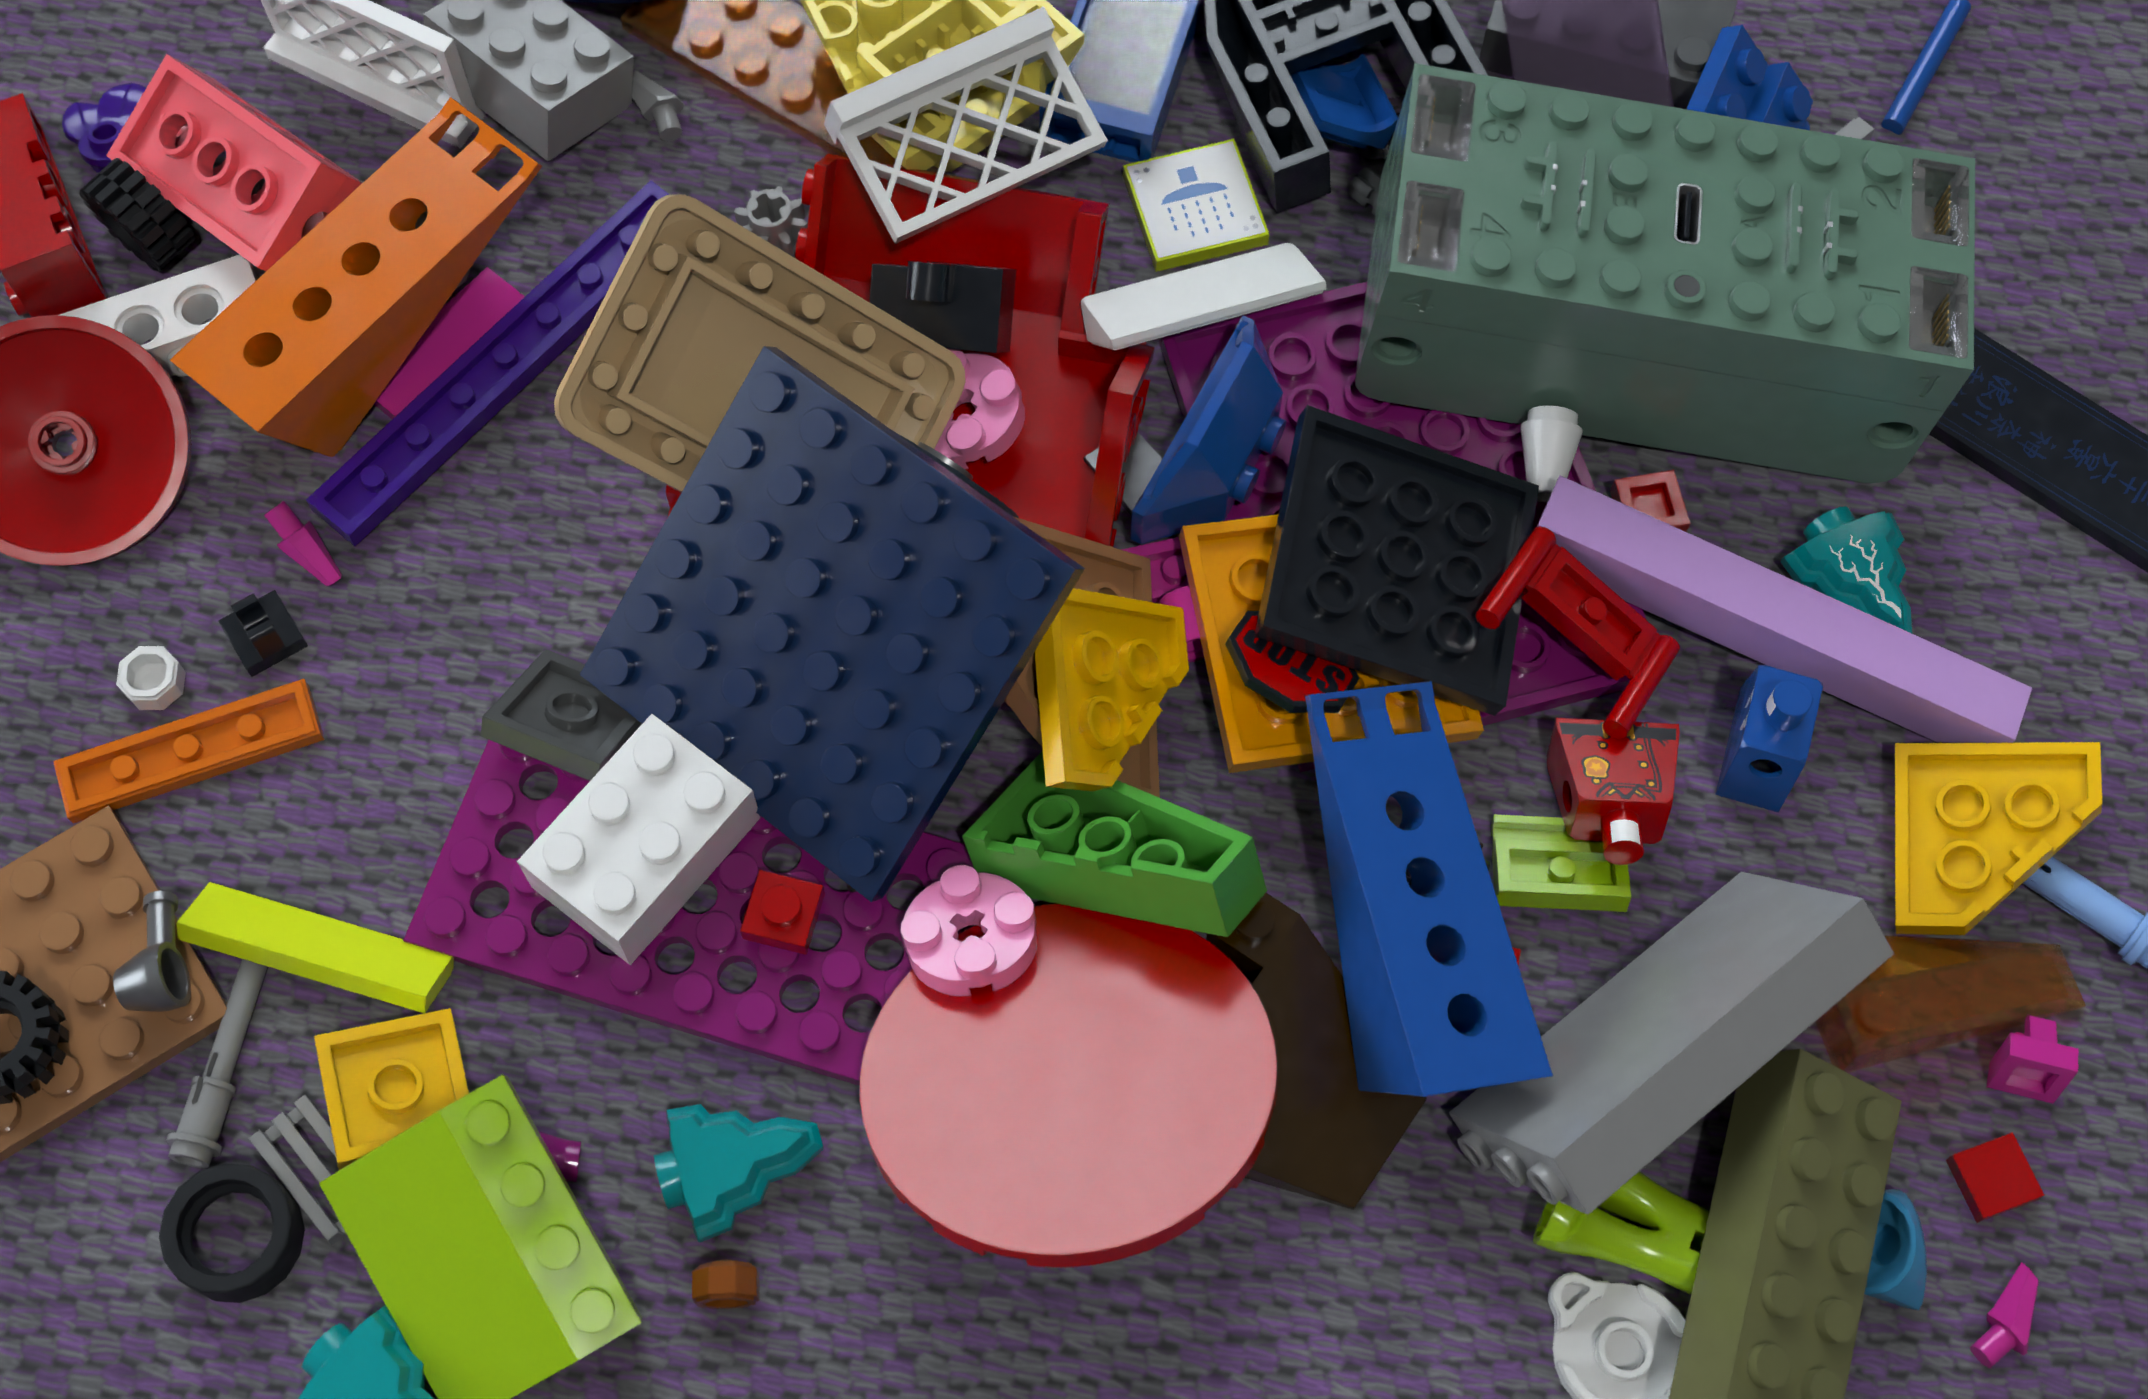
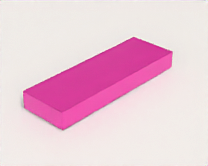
M486 267L442 307L374 405L393 419L525 296L490 268Z

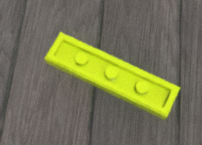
M212 882L207 884L176 922L177 940L421 1013L427 1012L451 976L454 968L453 956L404 942L401 938Z

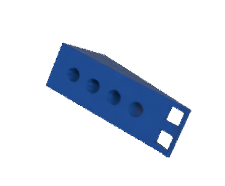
M1432 681L1306 695L1305 699L1358 1090L1425 1097L1553 1076L1438 714ZM1413 691L1418 699L1422 732L1394 735L1386 709L1385 696L1388 693ZM1353 698L1356 701L1358 717H1360L1366 738L1332 742L1324 714V702L1333 699ZM1390 796L1396 799L1402 810V821L1399 827H1396L1386 814L1385 805ZM1406 869L1409 870L1411 875V888L1406 880Z

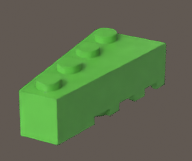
M1043 751L962 836L974 869L978 873L985 872L1006 878L1020 887L1032 899L1223 937H1229L1267 892L1252 836L1119 780H1116L1112 787L1093 792L1046 787Z

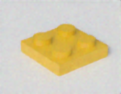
M451 1008L314 1036L338 1170L343 1169L437 1111L469 1094Z

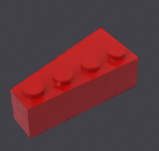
M21 93L0 101V271L7 280L4 282V287L19 316L27 313L31 317L59 315L107 299V295L43 127L24 94Z

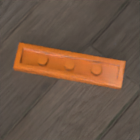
M301 679L55 760L53 763L67 818L74 824L85 820L107 806H110L112 810H116L325 739L309 685L305 679Z

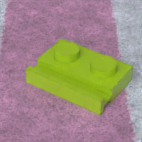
M1493 815L1491 824L1493 840L1492 865L1494 890L1499 906L1627 912L1631 900L1628 865H1616L1608 862L1603 854L1602 841L1573 839L1567 835L1562 817Z

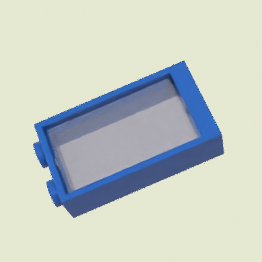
M1204 0L1077 1L1070 22L1084 33V44L1068 68L1108 140L1104 147L1094 151V153L1133 163L1154 158L1205 7ZM1055 79L1047 85L1045 94H1051ZM1060 90L1058 98L1066 101ZM1042 106L1039 107V130L1046 110ZM1053 111L1046 134L1047 137L1069 145L1086 138L1075 118Z

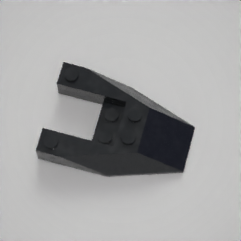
M1204 0L1209 52L1253 167L1276 213L1331 193L1329 150L1290 76L1291 74L1380 41L1406 91L1415 63L1488 76L1447 0Z

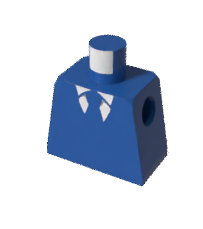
M1758 665L1739 690L1715 795L1774 812L1780 811L1803 770L1808 757L1823 689L1822 682L1767 665ZM1758 759L1770 760L1767 765L1773 773L1761 772L1755 769L1751 762Z

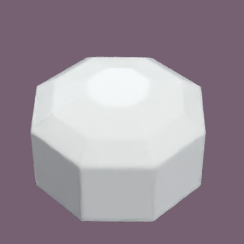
M138 646L119 662L116 685L139 710H164L183 695L186 671L164 646Z

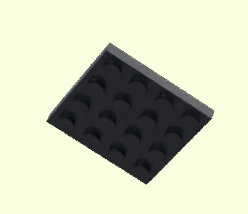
M1307 405L1297 420L1254 636L1400 685L1432 681L1434 696L1494 716L1506 707L1523 591L1496 629H1488L1482 626L1476 619V612L1533 531L1539 485Z

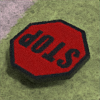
M1247 611L1225 643L1244 685L1290 713H1307L1306 695L1353 690L1360 679L1355 669L1255 637L1259 611ZM1347 698L1326 700L1323 705L1324 713H1338Z

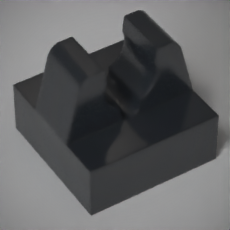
M275 590L257 599L254 593L231 605L233 613L218 620L251 677L308 647Z

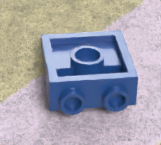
M1736 25L1721 29L1686 109L1810 130L1807 118L1811 111L1813 99L1789 62L1768 65L1763 53L1757 48L1744 26Z

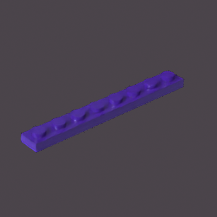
M650 180L306 499L311 510L354 547L361 542L591 325L647 212L657 200L670 194Z

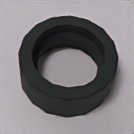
M223 1163L199 1171L176 1190L163 1212L159 1240L164 1262L181 1283L213 1301L242 1303L266 1295L288 1277L301 1255L305 1227L299 1204L286 1187L273 1176L252 1165ZM231 1193L250 1194L262 1200L271 1213L273 1229L271 1240L261 1257L245 1270L233 1274L216 1273L203 1266L195 1255L192 1242L194 1226L203 1211L218 1198Z

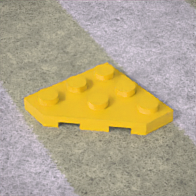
M1076 588L1072 589L1034 651L1046 787L1093 792L1113 786L1123 771L1119 763L1131 746L1141 744L1162 712L1159 703L1170 688L1180 685L1189 671L1183 608Z
M2100 742L1895 743L1896 934L1966 935L2092 822L2102 811Z

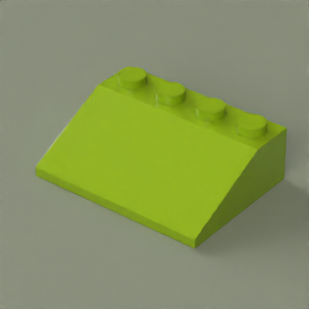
M502 1074L437 1111L319 1182L321 1189L411 1352L422 1361L423 1373L437 1399H511L642 1323V1316L510 1079L506 1075Z

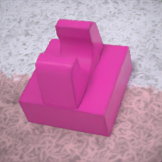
M2027 1015L2025 1018V1032H2010L1991 1059L1987 1087L2054 1104L2078 1073L2079 1049L2058 1044L2056 1021Z

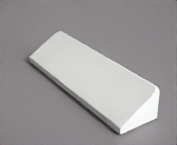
M1283 243L1085 296L1081 299V309L1087 341L1111 350H1119L1321 294L1327 288L1324 278L1302 252L1291 243Z

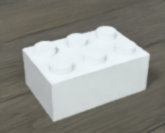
M651 714L517 862L530 886L631 965L761 817L756 813L758 807L751 788L655 715Z

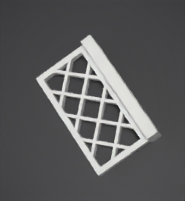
M261 0L275 32L264 46L269 59L420 130L439 114L450 97L481 120L487 114L475 104L454 39L370 0ZM459 114L441 140L461 149L478 125L465 115Z
M1044 6L831 101L824 125L834 144H842L895 244L1104 147L1108 140L1051 37L1055 26ZM1041 58L1044 59L1055 79L1050 95L1017 84L1023 66ZM1013 71L1010 81L1001 78V76ZM983 85L1005 93L1006 96L999 118L996 119L966 108L965 105L970 90ZM1060 90L1066 101L1058 98ZM961 95L958 105L948 101ZM1013 96L1046 108L1039 133L1006 122ZM931 109L954 117L946 143L912 132L917 114ZM1053 111L1075 118L1086 138L1069 145L1047 137L1046 134ZM908 119L905 129L895 126V124ZM961 120L994 132L987 157L953 146ZM875 133L901 141L893 168L869 160L859 141ZM1001 135L1033 145L1034 150L1030 163L1017 169L994 161ZM908 144L942 156L934 182L900 171ZM1042 149L1052 152L1039 159ZM949 159L982 170L976 189L963 193L941 185ZM990 173L1000 176L999 178L987 183ZM878 177L889 180L886 191ZM895 183L930 194L925 212L902 222L890 200ZM937 197L948 201L934 208Z

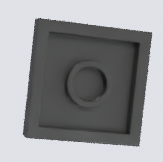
M545 649L482 716L481 737L591 781L642 723L580 676L585 664Z

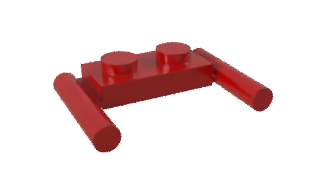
M1541 526L1536 527L1476 612V619L1485 628H1498L1522 591L1526 588L1521 598L1614 680L1618 681L1625 675L1630 679L1603 723V730L1607 735L1614 739H1624L1678 654L1680 645L1673 637L1660 635L1656 632L1657 629L1564 547L1560 548L1556 544V537L1551 530Z

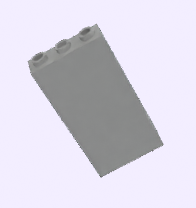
M1741 871L1541 1036L1553 1076L1478 1088L1451 1110L1449 1114L1462 1133V1136L1458 1138L1459 1147L1468 1160L1479 1170L1486 1171L1489 1168L1500 1173L1510 1184L1517 1188L1525 1185L1536 1190L1546 1201L1553 1205L1561 1202L1588 1215L1894 955V952L1863 898Z

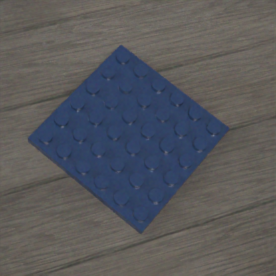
M764 346L582 669L580 676L642 724L651 714L655 715L751 788L758 807L757 814L866 899L873 902L883 899L1085 568L777 347Z

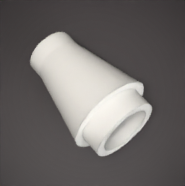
M1537 406L1528 411L1527 421H1524L1520 426L1526 481L1539 485L1538 502H1548L1558 477L1561 475L1567 478L1583 430L1577 425L1578 414L1571 409L1560 406Z

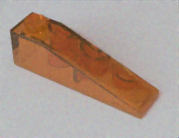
M1884 935L1894 955L1815 1022L1832 1065L1849 1073L2025 1024L2027 1015L2049 1018L2084 1008L2086 1004L2060 945Z

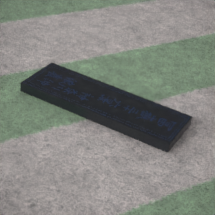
M1974 328V371L1929 435L2148 573V435Z

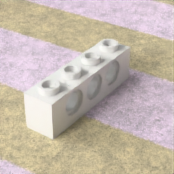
M239 254L59 315L83 318L109 326L141 345L163 366L169 376H188L173 364L170 359L211 321L202 324L209 319L214 320L259 277L252 264ZM150 339H153L152 341H150V342H148V343H146V344H143V343H145L146 341H148V340H150Z

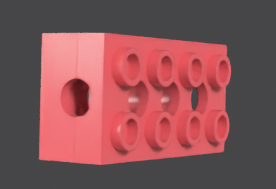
M168 54L164 57L106 155L112 161L120 158L122 162L125 161L130 164L134 171L138 170L145 176L150 185L154 184L161 191L160 194L165 200H169L177 209L254 266L264 271L273 266L362 184L358 179L220 82ZM223 151H226L225 160L218 167L213 168L216 158ZM264 178L265 182L262 188L256 194L251 195L256 183Z

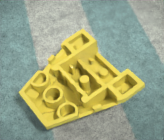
M800 0L848 94L1043 6L1055 26L1051 37L1067 66L1070 65L1084 44V33L1047 0ZM1041 58L1022 67L1017 84L1045 93L1047 84L1053 81L1054 77L1044 59ZM1013 71L1001 76V78L1010 81ZM981 85L970 90L965 107L998 119L1006 94ZM961 95L948 101L958 105ZM1013 96L1006 122L1017 126L1038 111L1040 106ZM928 109L917 114L912 132L946 143L954 117ZM908 119L895 124V126L905 129ZM961 120L953 146L978 154L991 144L994 132ZM879 133L871 135L873 139L896 159L901 141ZM908 144L901 165L907 170L926 171L932 166L938 168L942 156ZM949 159L945 172H952L963 163Z

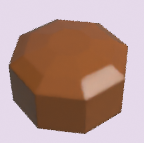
M732 1259L702 1264L692 1271V1300L698 1307L710 1309L744 1308L756 1305V1302L759 1301V1271L748 1262Z

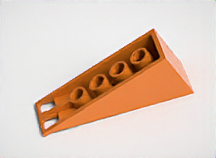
M450 97L439 114L176 353L170 361L258 433L333 458L344 447L542 168V165ZM459 114H463L479 126V132L472 142L458 155L453 157L437 144ZM507 147L523 160V166L498 191L479 177L477 172L491 159H494L501 148ZM428 211L426 220L421 226L416 228L418 218Z

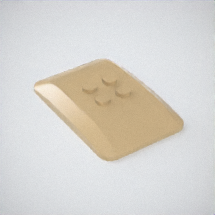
M671 194L657 200L647 212L558 387L554 408L560 425L570 434L682 493L764 346L777 347L894 432L916 445L922 442L933 449L962 395L966 382L965 369L961 360L952 351L701 201L683 194Z

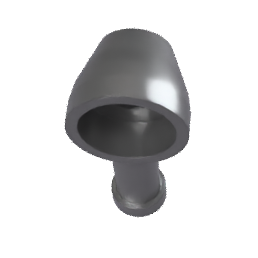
M154 891L144 896L143 911L147 914V948L140 951L114 972V991L118 1001L126 1010L163 1012L184 1007L189 1003L191 997L190 976L182 955L175 947V912L178 910V897L172 892Z

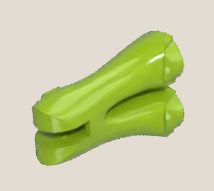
M1640 1171L1598 1207L1648 1229L1629 1224L1599 1208L1594 1209L1587 1215L1561 1202H1558L1556 1205L1548 1201L1546 1202L1534 1232V1244L1563 1254L1586 1256L1626 1266L1655 1277L1688 1294H1692L1700 1253L1690 1249V1247L1701 1251L1709 1210L1671 1192Z

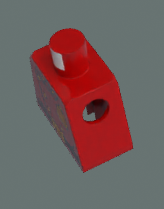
M1556 718L1547 752V769L1567 835L1575 840L1602 841L1604 857L1610 863L1628 865L1637 862L1644 854L1643 844H1655L1662 840L1674 796L1680 735L1679 724L1635 722L1627 736L1619 740L1605 733L1603 730L1605 720Z

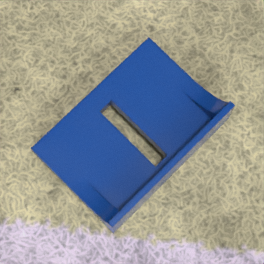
M1361 54L1355 61L1345 65L1332 66L1320 63L1290 75L1322 137L1365 149L1367 145L1380 149L1385 148L1396 128L1398 116L1365 54Z

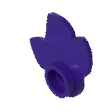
M136 83L115 86L101 96L99 104L76 102L70 105L63 114L62 127L66 138L78 144L81 158L91 165L92 169L97 173L112 161L106 155L146 87Z

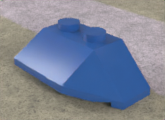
M1242 315L1235 331L1168 450L1132 510L1131 540L1139 544H1145L1179 534L1182 526L1225 521L1236 500L1245 504L1250 497L1260 470L1254 466L1263 451L1268 454H1272L1275 451L1287 422L1279 417L1283 392L1253 319Z

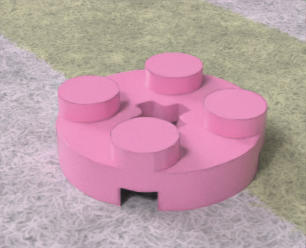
M948 349L961 360L965 369L966 382L956 407L963 403L971 402L976 410L971 416L961 414L957 420H952L954 416L952 413L934 449L962 468L969 469L965 462L976 461L983 456L989 462L1008 450L1017 439L1024 425L1025 406L1022 402V392L1010 368L1002 361L987 354H964L959 349Z
M957 865L947 869L939 881L932 883L921 891L908 907L904 920L901 923L904 948L908 954L914 974L928 987L947 995L971 996L970 988H981L992 984L993 991L1006 987L1027 970L1037 951L1036 916L1031 898L1010 880L995 874L978 873L973 867L967 865ZM970 925L981 926L982 932L985 934L981 938L970 935L963 942L957 940L959 936L958 930Z

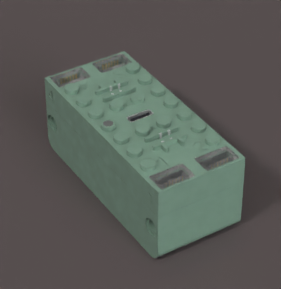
M1415 63L1380 179L1355 386L1360 393L1379 401L1514 424L1527 421L1528 411L1531 408L1537 406H1560L1571 409L1578 414L1577 425L1582 428V435L1861 483L1889 481L1903 472L1974 371L1975 158Z

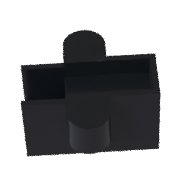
M908 261V266L872 264L869 302L945 348L990 353L1010 352L1016 269L931 261Z

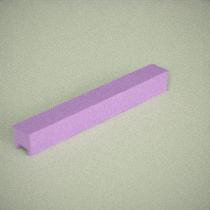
M1561 475L1558 477L1537 527L1541 526L1551 530L1556 537V544L1560 548L1564 547L1624 601L1767 666L1817 679L1823 683L1822 691L1937 743H2013L2016 740L2032 687Z

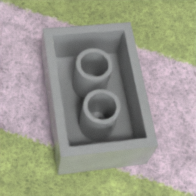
M445 0L423 13L424 26L454 39L476 106L546 161H550L608 123L632 104L634 56L561 0Z

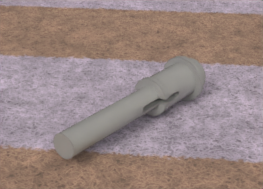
M244 959L241 960L226 1005L227 1009L221 1020L203 1076L193 1077L191 1081L192 1087L177 1131L169 1133L166 1139V1143L171 1146L168 1157L175 1162L191 1167L208 1168L212 1157H218L221 1154L222 1146L217 1141L231 1099L236 1092V1087L230 1084V1080L268 968L267 966Z

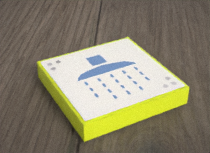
M1235 139L1123 165V178L1156 272L1268 245L1269 232Z

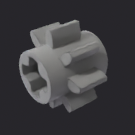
M777 186L775 190L750 191L751 198L747 203V208H735L736 223L793 256L792 248L797 241L800 229L802 227L807 228V222L804 221L806 215L802 199H795L790 202L789 198L783 193L781 186Z

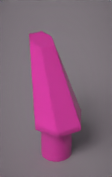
M285 501L280 502L264 514V517L283 539L277 544L280 550L326 586H330L341 579V572L310 521L302 524Z
M2022 1262L1993 1309L1987 1313V1322L1992 1327L1970 1346L1973 1355L1988 1368H1992L2012 1349L2022 1355L2027 1354L2039 1280Z

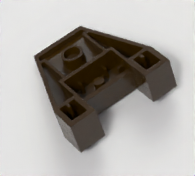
M1265 893L1229 937L1208 933L1206 936V940L1231 959L1248 979L1259 996L1268 1016L1275 1042L1278 1073L1276 1105L1273 1108L1272 1117L1264 1137L1265 1144L1245 1178L1354 1210L1427 1098L1426 1096L1358 1090L1343 976L1302 916L1268 893Z

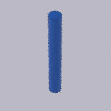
M1949 0L1881 123L1882 128L1897 135L1903 133L1971 10V4L1968 0Z

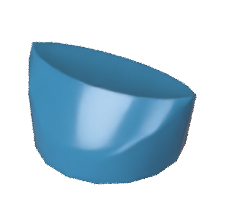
M1899 1189L1884 1190L1865 1295L1904 1308L1919 1310L1923 1303L1927 1275L1926 1246L1923 1229L1917 1211L1908 1196Z

